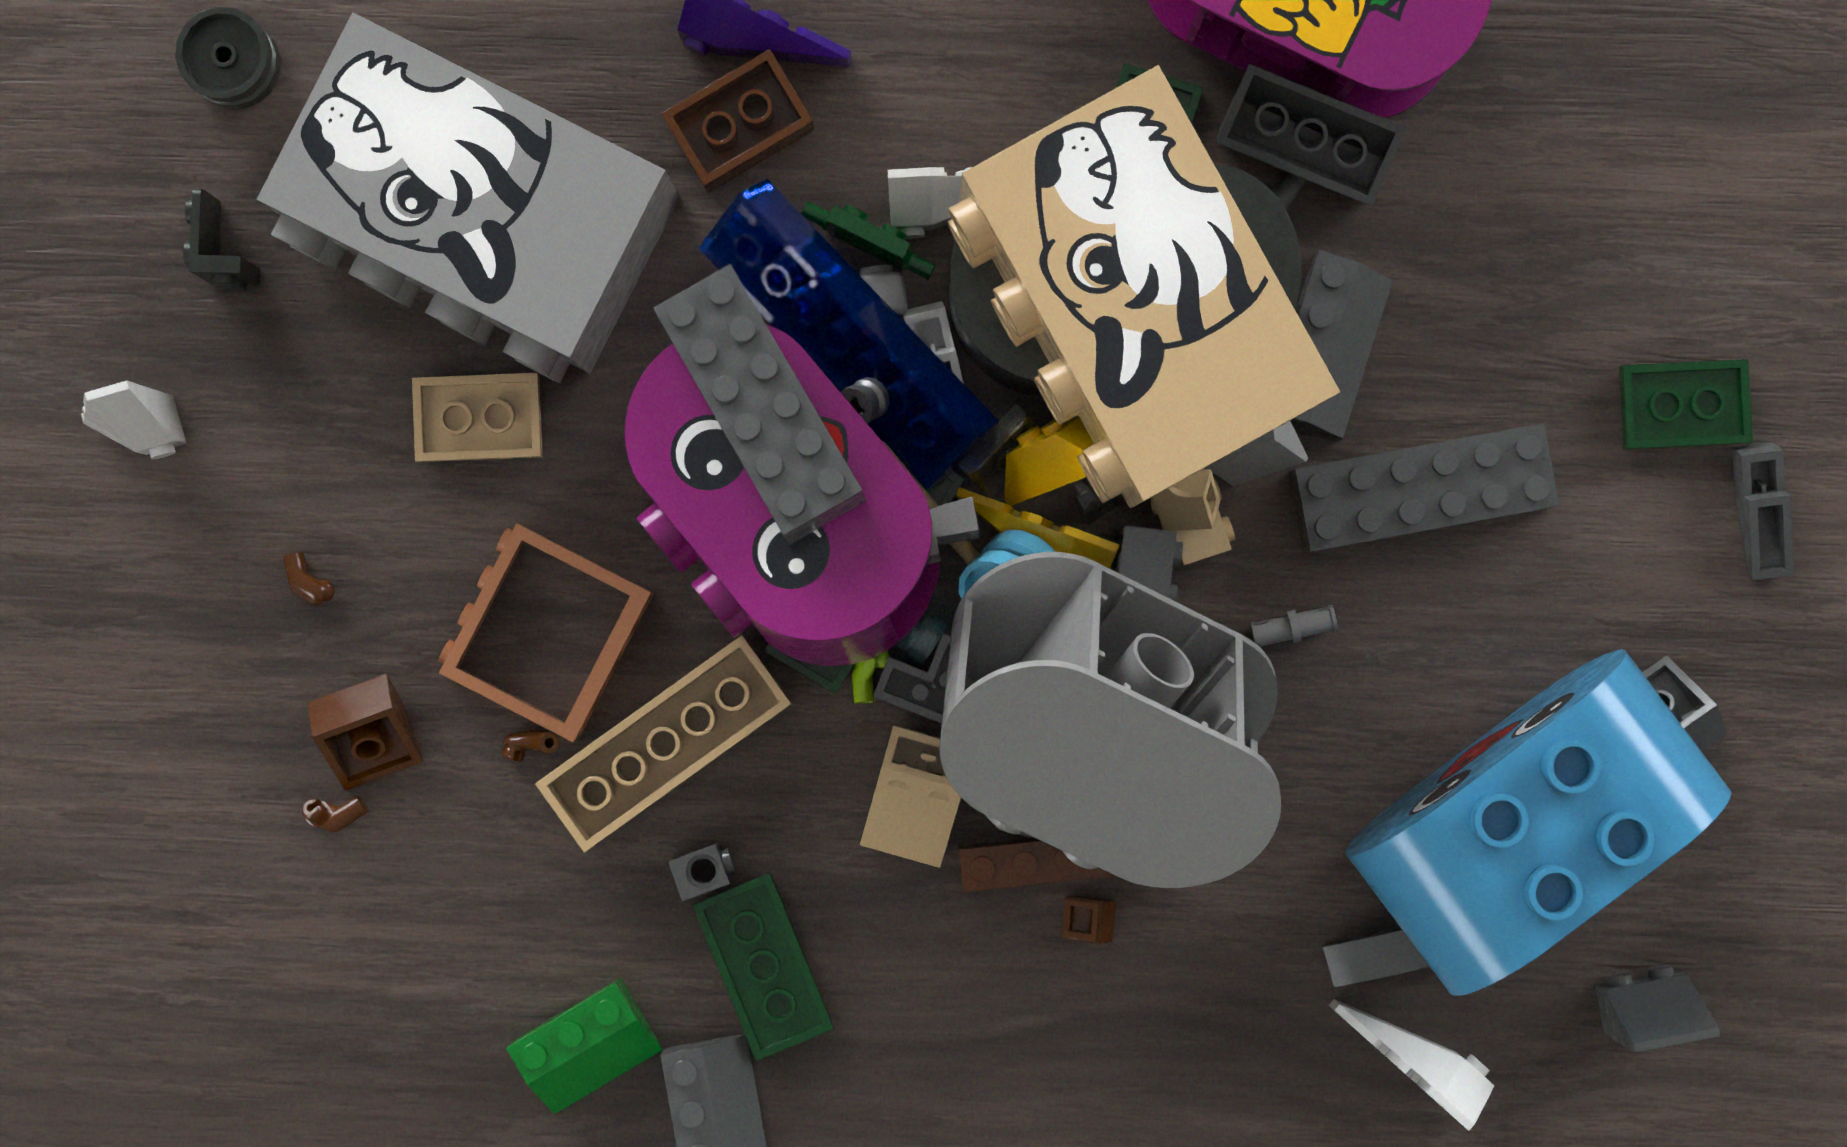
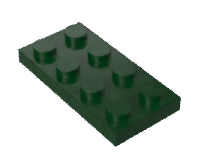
M771 872L692 905L756 1061L834 1029L831 1017Z

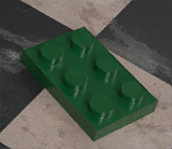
M1748 359L1637 364L1619 367L1623 450L1753 443Z

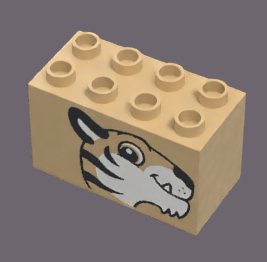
M1159 65L962 173L960 202L948 208L952 218L947 222L972 269L990 259L993 260L1005 283L993 289L995 298L991 299L992 306L1006 333L1016 347L1034 337L1038 341L1049 364L1037 370L1039 376L1035 377L1034 381L1047 407L1059 425L1079 415L1094 444L1084 449L1077 458L1088 481L1102 503L1122 493L1131 509L1340 393L1337 384Z

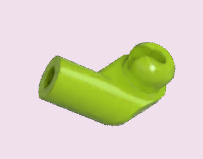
M888 650L874 658L854 664L851 671L854 704L875 702L872 675L875 668L885 667L889 657Z

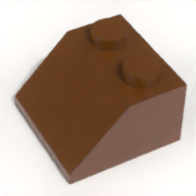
M387 673L308 702L312 738L344 790L423 762V757L403 702Z

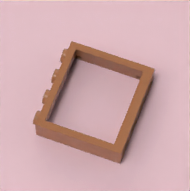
M516 523L513 530L507 528L502 534L496 550L501 552L494 567L488 565L483 571L477 583V587L482 590L475 604L469 602L462 611L458 620V625L462 626V629L455 642L450 639L444 646L438 659L443 664L439 674L574 743L579 741L655 593ZM524 542L630 596L565 722L459 668Z

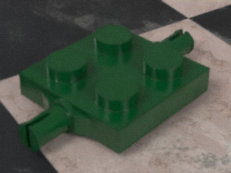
M807 201L801 212L800 217H804L821 226L825 231L828 230L829 235L901 271L907 269L929 280L936 264H932L914 255V252L910 250L911 243L905 241L907 235L904 232L888 224H884L881 229L867 222L869 216L851 205H846L844 210L834 205L832 211L829 212Z

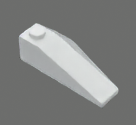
M944 167L888 170L891 226L904 232L907 235L905 239H916L925 237V231H933L948 225L947 222L952 219L948 208L960 202L962 173L972 167L955 172V176H947V173L944 172Z
M127 380L84 393L83 413H81L83 424L132 451L145 455L150 454L151 459H159L175 454L176 446L186 444L173 395Z
M1333 999L1329 1006L1468 1131L1475 1125L1494 1088V1085L1485 1078L1490 1070L1477 1058L1470 1054L1464 1059L1457 1052L1338 1000Z

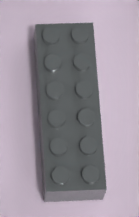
M731 264L653 307L658 319L788 545L866 502L863 490Z
M1544 423L1297 468L1289 472L1304 553L1560 506Z

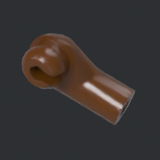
M304 552L283 556L288 583L292 593L311 605H321L322 601L327 602L333 598L334 587L328 579L318 581L316 578L308 575Z
M542 730L511 733L503 740L505 746L502 750V756L506 759L521 762L525 757V749L553 753L558 748L559 740L554 733Z
M358 795L341 806L320 801L319 799H310L302 807V814L309 825L330 832L342 830L368 812L366 804Z

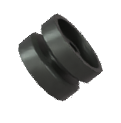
M213 7L198 12L185 23L177 38L175 59L180 75L194 91L222 108L241 110L258 104L272 92L279 78L281 58L275 41L251 16L235 8ZM232 54L231 59L227 61L226 58Z

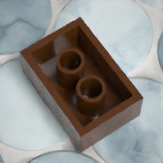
M770 49L661 113L665 123L707 193L712 192L815 130L812 118Z

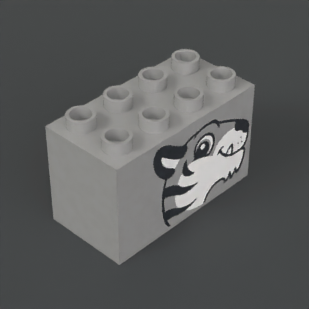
M353 12L257 197L258 201L280 215L270 235L289 244L291 248L334 270L337 269L345 251L355 255L356 258L348 272L349 275L364 282L366 286L409 308H411L420 288L433 294L434 296L425 311L426 314L482 345H486L495 326L510 333L511 335L502 352L514 358L516 362L558 383H561L570 364L591 374L680 199V195L665 169Z

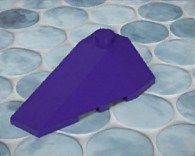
M685 0L677 31L680 38L685 40L683 46L700 55L706 56L707 52L710 51L723 56L755 58L770 49L778 61L849 67L852 55L850 50L807 28L797 27L795 32L788 29L789 23L781 18V15L769 9L766 11L759 10L757 13L751 10V6L744 2L745 0Z

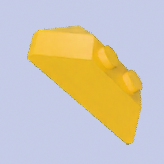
M1079 416L1061 425L1053 419L1041 429L1039 426H1035L1017 438L1020 445L1006 454L1004 500L1007 505L1012 506L1086 478L1077 456L1082 454L1084 449L1092 446L1094 442Z

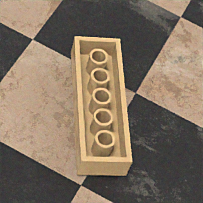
M741 635L536 782L535 785L585 853L793 704V701L745 635Z

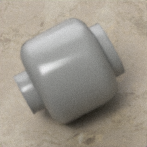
M892 265L861 268L860 275L852 280L851 287L855 314L860 319L870 320L871 327L895 325V316L902 315L907 311L908 304L904 276L898 271H893Z

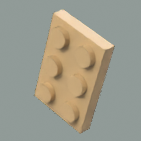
M517 373L412 378L415 462L543 457L540 374Z

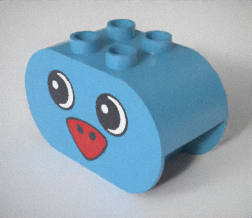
M1620 649L1604 654L1582 665L1533 697L1377 815L1350 842L1345 854L1447 991L1453 996H1460L1485 988L1530 963L1683 849L1723 811L1730 800L1731 790L1626 650Z

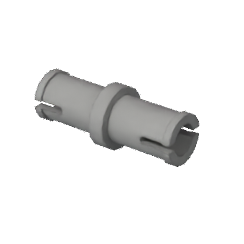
M1332 604L1327 607L1300 613L1290 610L1286 611V616L1250 623L1254 643L1259 647L1292 640L1293 644L1302 642L1303 637L1329 631H1338L1337 619Z

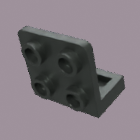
M194 188L192 199H187L185 205V218L187 224H191L190 241H186L184 244L183 257L185 265L189 266V272L210 284L221 285V290L245 292L247 291V285H260V268L241 256H220L221 202L206 190Z

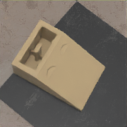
M893 725L860 846L934 867H941L961 797L954 790L943 770L940 759V737Z

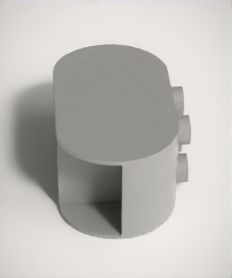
M1041 552L1024 555L1002 563L983 575L966 592L955 612L952 624L940 737L942 767L948 781L959 796L971 807L987 815L998 828L1010 834L1026 833L1062 850L1068 859L1082 868L1095 869L1099 867L1129 882L1150 887L1183 888L1211 883L1232 875L1252 862L1268 845L1278 826L1281 813L1279 782L1271 766L1258 754V740L1268 728L1277 705L1278 692L1275 670L1266 653L1252 640L1091 559L1064 552Z

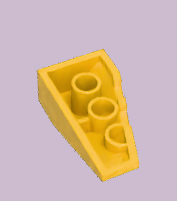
M960 487L958 488L956 498L962 500L973 497L975 513L999 533L1006 530H1023L1040 537L1055 552L1083 556L1110 569L1119 544L1067 525L1056 526L1053 524L1054 522L1031 512H1019L1014 510V507Z

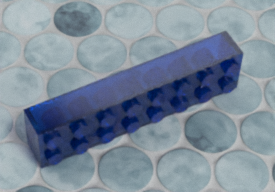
M768 179L739 192L698 247L719 270L731 264L758 312L774 328L793 338L840 392L865 377L874 378L883 384L889 395L890 404L888 410L883 416L874 419L868 425L928 490L952 474L999 422Z

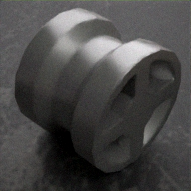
M862 378L840 392L867 424L883 416L890 404L886 388L880 381L874 378Z

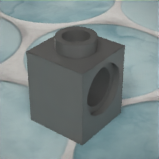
M719 842L682 854L668 861L682 901L730 884L733 881L730 873L736 872L730 850L728 848L721 850ZM705 858L714 864L716 873L713 879L703 881L695 876L693 866L696 860Z

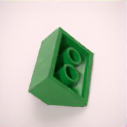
M620 977L517 1038L506 1047V1050L526 1084L552 1113L556 1114L659 1053L663 1048Z

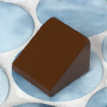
M1065 896L1062 938L1092 943L1112 942L1116 902L1105 899Z

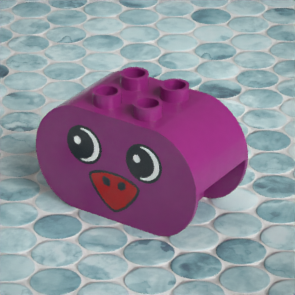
M766 325L859 483L866 502L788 545L674 345L671 344L646 368L635 386L627 409L625 445L628 460L637 481L654 503L636 519L681 574L698 560L706 567L707 571L692 582L691 585L734 638L753 624L763 638L778 651L798 661L821 666H843L863 662L886 652L899 643L917 625L926 612L935 593L940 572V562L926 565L932 542V520L927 500L914 478L806 351L786 333Z

